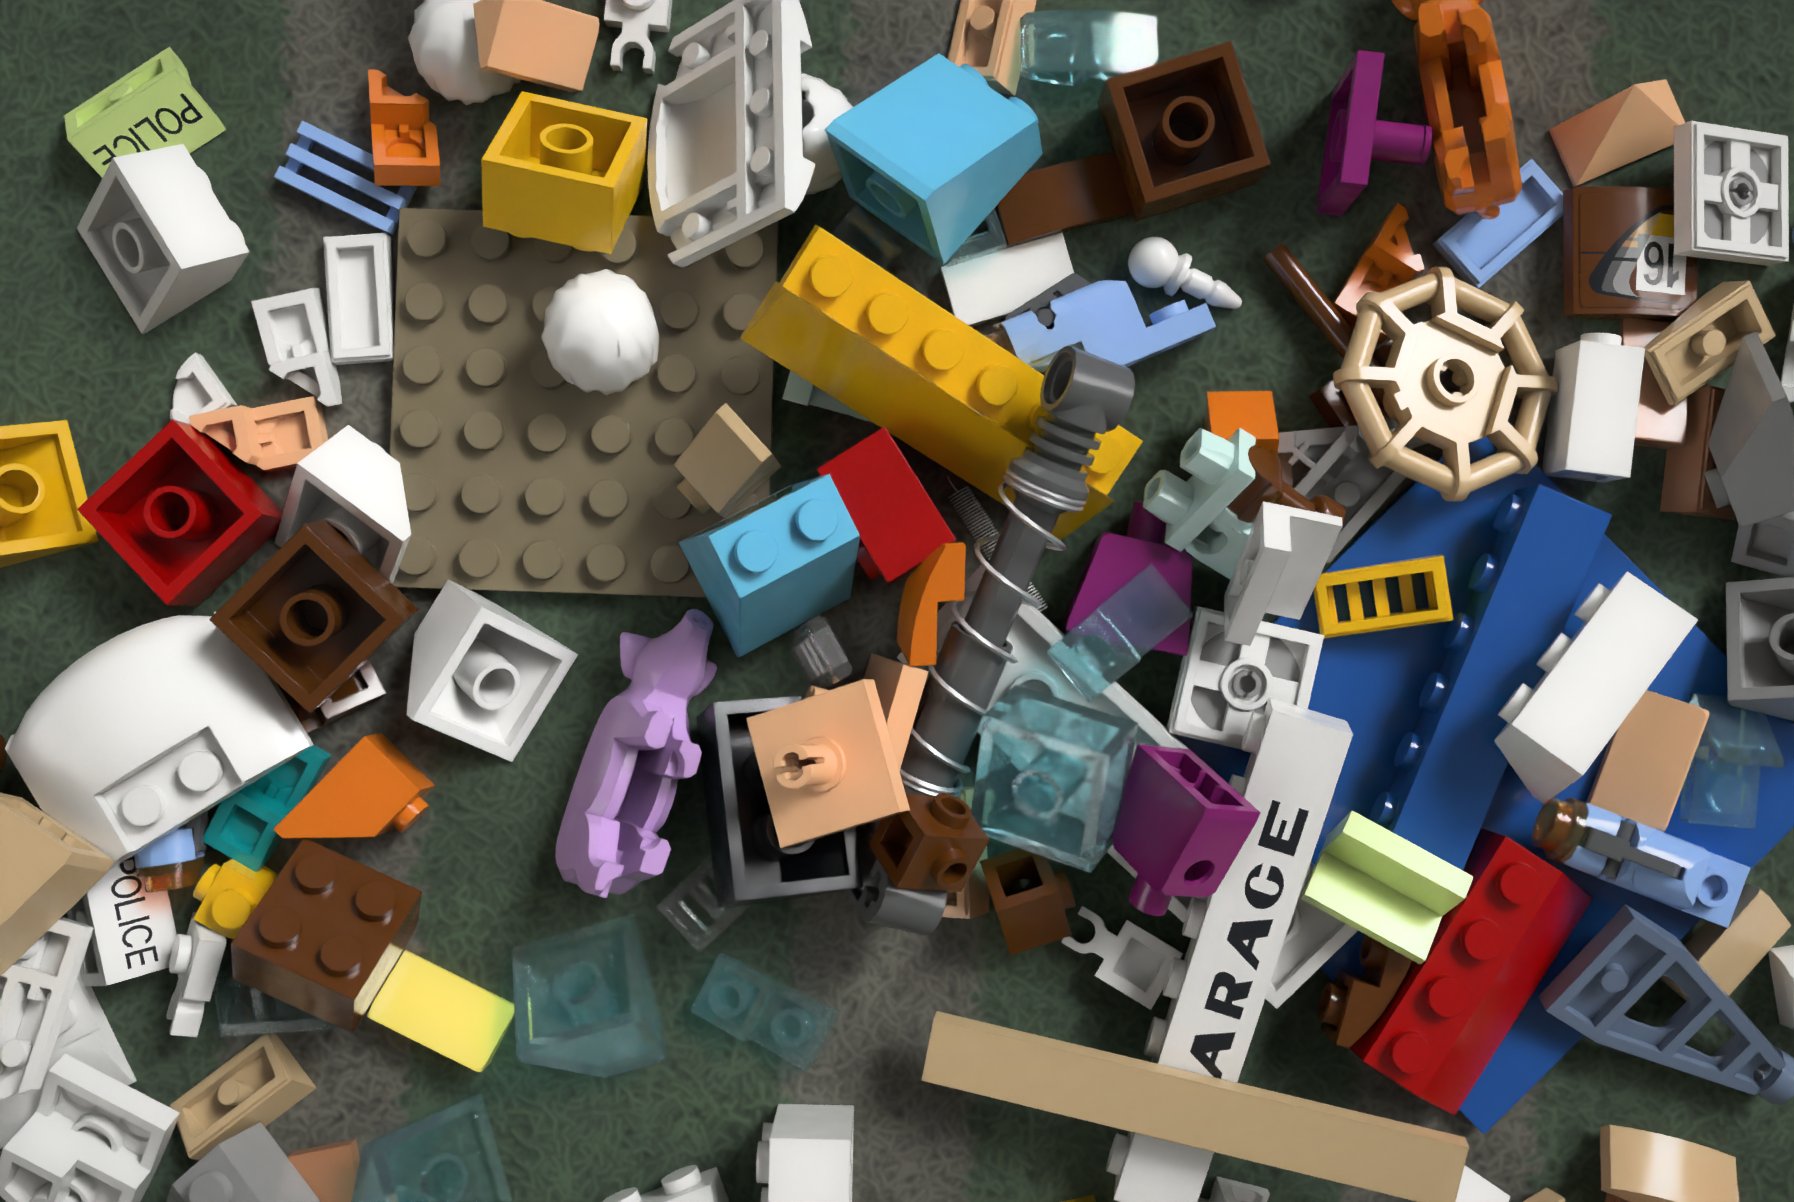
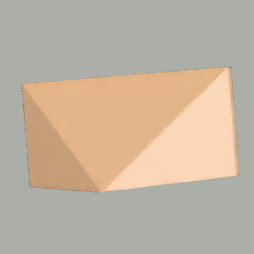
M1665 79L1634 84L1551 128L1549 132L1573 187H1576L1674 145V127L1684 124L1685 121Z

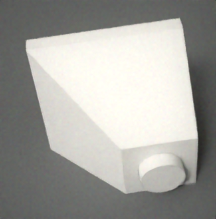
M347 425L297 463L274 543L281 548L304 524L324 518L393 584L411 537L400 463L387 454L378 444L371 442Z
M448 579L414 634L406 715L418 723L512 762L578 654L491 600Z

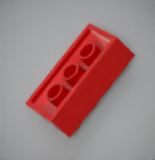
M1483 828L1478 833L1463 869L1464 872L1473 876L1466 898L1442 916L1426 960L1421 964L1412 960L1405 978L1381 1016L1361 1038L1349 1047L1368 1065L1416 1096L1453 1115H1456L1593 899L1563 872L1507 836Z

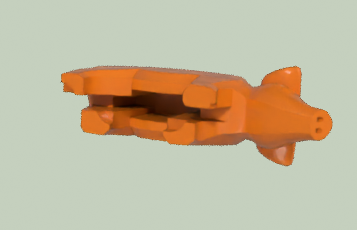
M1392 0L1396 8L1410 20L1417 21L1413 28L1420 86L1426 124L1432 127L1431 150L1444 206L1457 215L1475 212L1483 219H1495L1499 216L1500 205L1516 200L1522 190V181L1513 119L1491 17L1479 5V3L1485 0Z

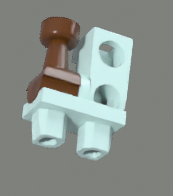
M1199 428L1186 442L1180 456V468L1191 473L1193 476L1185 482L1167 470H1159L1145 487L1143 507L1166 523V544L1180 552L1185 548L1197 560L1231 580L1263 501L1342 517V524L1344 523L1346 509L1343 505L1323 494L1308 500L1282 480V467L1279 457L1272 449L1268 451L1255 446V436L1239 428L1226 440Z

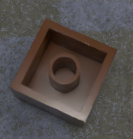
M1232 41L1106 79L1098 100V106L1112 150L1116 152L1134 210L1132 214L1135 222L1253 186L1271 165Z
M323 518L304 524L209 620L304 709L312 713L347 682L419 609Z
M303 838L231 943L233 979L353 1033L416 929L419 920L422 891L309 839Z

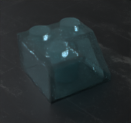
M1015 685L983 717L971 808L973 818L989 838L1091 873L1113 844L1112 837L1131 767L1138 723Z

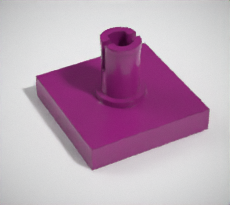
M1358 50L1332 90L1316 209L1318 214L1340 217L1367 186L1371 160L1423 166L1428 159L1432 142L1431 126L1376 120L1385 53Z

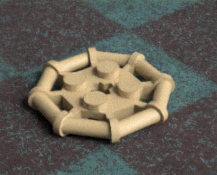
M1437 266L1432 267L1425 276L1380 293L1369 291L1356 303L1358 317L1341 368L1333 373L1334 387L1343 391L1370 450L1367 460L1376 469L1385 466L1440 492L1442 498L1450 502H1462L1470 492L1514 473L1527 474L1538 462L1535 449L1550 398L1558 393L1557 378L1548 375L1521 318L1524 309L1515 300L1507 303L1455 278L1450 268ZM1425 302L1431 305L1432 319L1424 323L1420 322L1413 325L1402 313V311ZM1457 308L1488 322L1486 327L1458 314ZM1382 330L1393 341L1385 367H1369L1380 331ZM1500 338H1502L1518 374H1516L1512 364L1506 368L1504 367L1498 355L1500 351L1505 349ZM1447 368L1453 371L1452 382L1460 386V392H1453L1452 394L1447 392L1440 382L1439 374L1446 371ZM1371 388H1383L1385 391L1383 396L1385 411L1389 417L1399 422L1398 427L1392 433ZM1515 395H1518L1522 402L1515 426L1513 427L1508 422ZM1415 436L1443 449L1444 465L1405 447V445ZM1487 437L1497 448V453L1470 464L1469 444Z

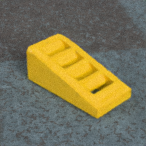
M1442 554L1321 573L1313 590L1320 634L1324 635V638L1453 620L1445 561ZM1424 572L1429 607L1416 609L1411 574ZM1398 576L1403 612L1390 613L1385 578ZM1372 580L1377 616L1364 618L1359 582ZM1346 584L1351 620L1338 622L1333 585Z

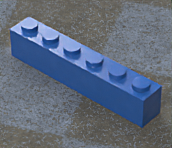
M1541 484L1516 489L1515 494L1510 493L1506 496L1494 518L1493 527L1499 532L1489 554L1484 553L1478 559L1471 572L1468 586L1474 591L1464 613L1460 612L1454 617L1445 634L1444 647L1449 650L1440 672H1433L1421 691L1419 707L1424 710L1414 733L1409 731L1405 734L1396 750L1394 766L1399 769L1390 791H1383L1378 796L1372 807L1369 820L1463 871L1508 764V760L1494 742L1508 723L1498 716V713L1522 683L1533 689L1546 673L1536 663L1561 632L1563 633L1609 524L1611 514Z

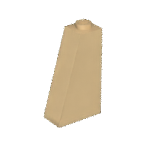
M0 793V977L109 871L115 861L22 797Z

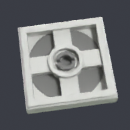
M1689 121L1674 127V255L1765 266L1789 262L1788 136Z
M1199 606L1194 607L1189 629V648L1187 656L1182 658L1167 724L1168 732L1241 749L1251 714L1256 712L1264 715L1269 697L1308 709L1324 635L1261 621L1251 646L1225 641L1224 612Z

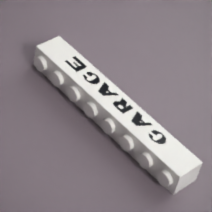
M1270 697L1264 715L1256 712L1251 714L1241 750L1249 752L1251 755L1244 777L1233 774L1229 785L1261 813L1217 891L1209 897H1204V900L1193 897L1190 902L1182 935L1190 937L1191 941L1185 959L1181 960L1173 957L1163 989V995L1172 998L1165 1020L1158 1017L1153 1018L1145 1043L1144 1055L1152 1057V1063L1238 1082L1353 736L1347 721ZM1130 1131L1127 1136L1117 1133L1106 1167V1172L1116 1175L1114 1200L1118 1202H1198L1214 1152Z

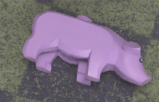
M688 610L682 620L672 630L656 638H648L629 632H622L620 635L621 668L624 676L632 681L626 690L608 702L597 721L574 782L556 842V864L563 880L577 884L586 893L607 898L608 892L621 895L633 889L641 881L651 879L663 873L671 848L668 840L659 838L656 832L664 825L671 810L678 779L689 778L696 774L702 755L700 746L691 743L687 707L693 696L699 695L707 688L717 671L716 664L707 659L713 622L701 610Z

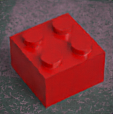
M174 419L77 509L166 605L199 606L278 531L283 515L279 507L212 437L198 431L188 423Z
M885 426L817 468L820 476L830 474L860 534L856 559L871 582L882 575L888 586H891L913 572L942 544L956 542V538Z

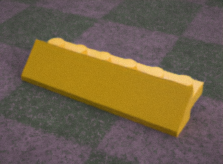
M817 225L812 229L779 283L777 281L774 282L740 337L744 342L881 428L885 426L889 433L1003 505L1005 504L1000 498L998 487L1005 482L1003 476L1007 474L1006 469H1008L1012 459L1023 455L1026 447L1035 448L1036 445L1029 440L1033 431L1042 432V428L1036 425L1039 416L1048 417L1049 415L1042 408L1040 400L1043 374ZM1120 425L1114 430L1106 432V434L1096 433L1095 437L1102 441L1099 450L1089 449V453L1095 457L1091 466H1082L1088 472L1085 482L1089 489L1088 497L1085 500L1086 504L1082 505L1084 510L1077 513L1067 511L1059 515L1051 533L1059 540L1068 536L1115 502L1107 495L1143 442ZM1007 486L1004 492L1008 500L1013 504L1016 495L1013 488Z

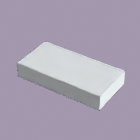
M387 233L323 237L331 363L345 365L394 361L395 294L391 236Z
M1063 233L943 266L940 269L953 315L970 327L1005 318L1013 310L1074 273Z

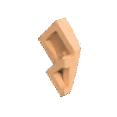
M315 396L256 408L240 405L189 416L190 425L198 431L206 433L233 451L234 455L246 463L257 465L269 472L296 467L299 461L328 440L322 405L317 400L318 397Z

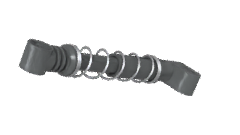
M1072 346L1063 347L1051 360L1045 372L1040 393L1041 406L1049 415L1048 417L1039 416L1036 425L1042 428V432L1033 431L1029 440L1036 445L1035 448L1026 447L1023 455L1011 460L1008 469H1006L1007 474L1003 476L1005 482L998 487L1001 500L1010 510L1000 535L984 537L974 544L976 557L985 568V572L977 591L964 593V598L974 597L964 620L957 612L956 604L958 601H950L951 611L957 621L952 622L942 648L936 650V656L939 654L936 665L934 667L933 665H927L931 674L920 699L900 768L905 793L932 796L945 793L957 798L961 794L960 791L963 789V785L958 775L960 771L963 773L971 772L970 768L964 765V761L983 717L989 719L994 717L993 713L987 711V708L1007 662L1013 664L1018 662L1016 657L1010 655L1013 646L1006 638L1021 604L1036 608L1042 606L1038 599L1026 591L1044 549L1066 550L1065 544L1051 533L1060 514L1067 511L1077 513L1084 510L1082 505L1086 504L1085 500L1088 497L1089 489L1085 482L1088 472L1082 466H1091L1095 457L1089 453V449L1099 450L1102 441L1095 437L1096 433L1106 434V432L1114 430L1122 422L1130 408L1135 388L1134 373L1130 368ZM1007 486H1011L1015 492L1016 498L1013 504L1005 495L1004 489ZM997 541L991 558L987 562L980 553V547L986 542ZM881 819L868 823L858 845L864 887L847 890L860 918L864 922L923 936L930 935L941 921L946 905L947 891L897 889L868 845Z

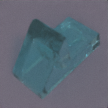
M1690 694L1689 704L1706 709L1710 713L1682 787L1679 820L1695 824L1755 829L1760 766L1784 767V759L1767 717L1763 713L1730 706L1728 697Z

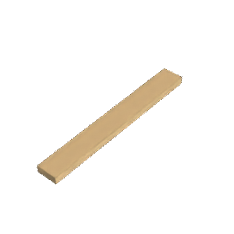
M936 1011L933 1019L921 1080L1416 1202H1456L1469 1150L1466 1137Z

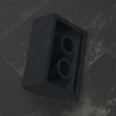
M805 695L713 702L696 717L699 745L702 752L701 764L717 909L779 902L864 887L856 827L790 847L780 848L746 718L803 700Z

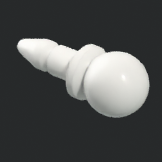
M1145 238L1139 241L1130 252L1128 259L1130 274L1138 284L1144 287L1158 288L1163 286L1165 293L1173 296L1181 287L1183 292L1198 299L1204 298L1206 303L1216 307L1238 309L1242 304L1241 298L1226 283L1220 280L1214 281L1212 276L1198 269H1190L1192 256L1187 253L1178 256L1175 247L1164 238Z

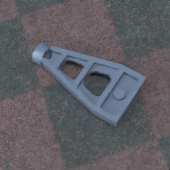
M1626 904L1538 996L1545 1011L1596 1043L1752 1095H1758L1771 1104H1782L1794 1096V1058L1767 1040L1676 936ZM1661 976L1672 979L1687 995L1688 1000L1662 1027H1653L1629 1019L1624 1015ZM1712 1016H1715L1736 1034L1713 1056H1708L1685 1045Z

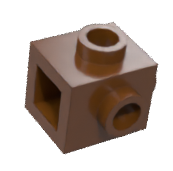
M906 793L910 810L881 819L868 845L897 889L961 892L990 841L973 818L970 807L960 798L945 793L936 796Z
M1041 841L980 861L1010 955L1071 936L1065 910L1076 907L1065 871L1052 872Z

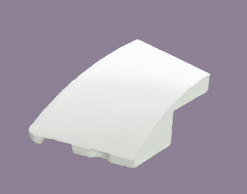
M64 1053L48 1071L37 1111L2 1149L0 1156V1196L6 1202H140L161 1161L180 1113Z

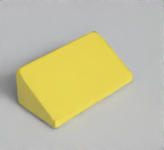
M405 950L373 1001L367 1017L476 1072H482L491 1063L519 1006Z

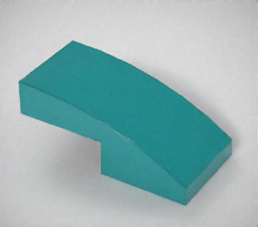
M314 745L222 801L203 835L204 843L255 872L260 871L283 839L273 829L314 788L332 755Z

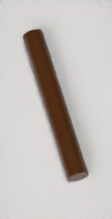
M1281 243L1269 252L1263 260L1344 359L1353 332L1352 327L1286 245ZM1373 355L1369 367H1383ZM1371 388L1376 401L1383 407L1384 389Z

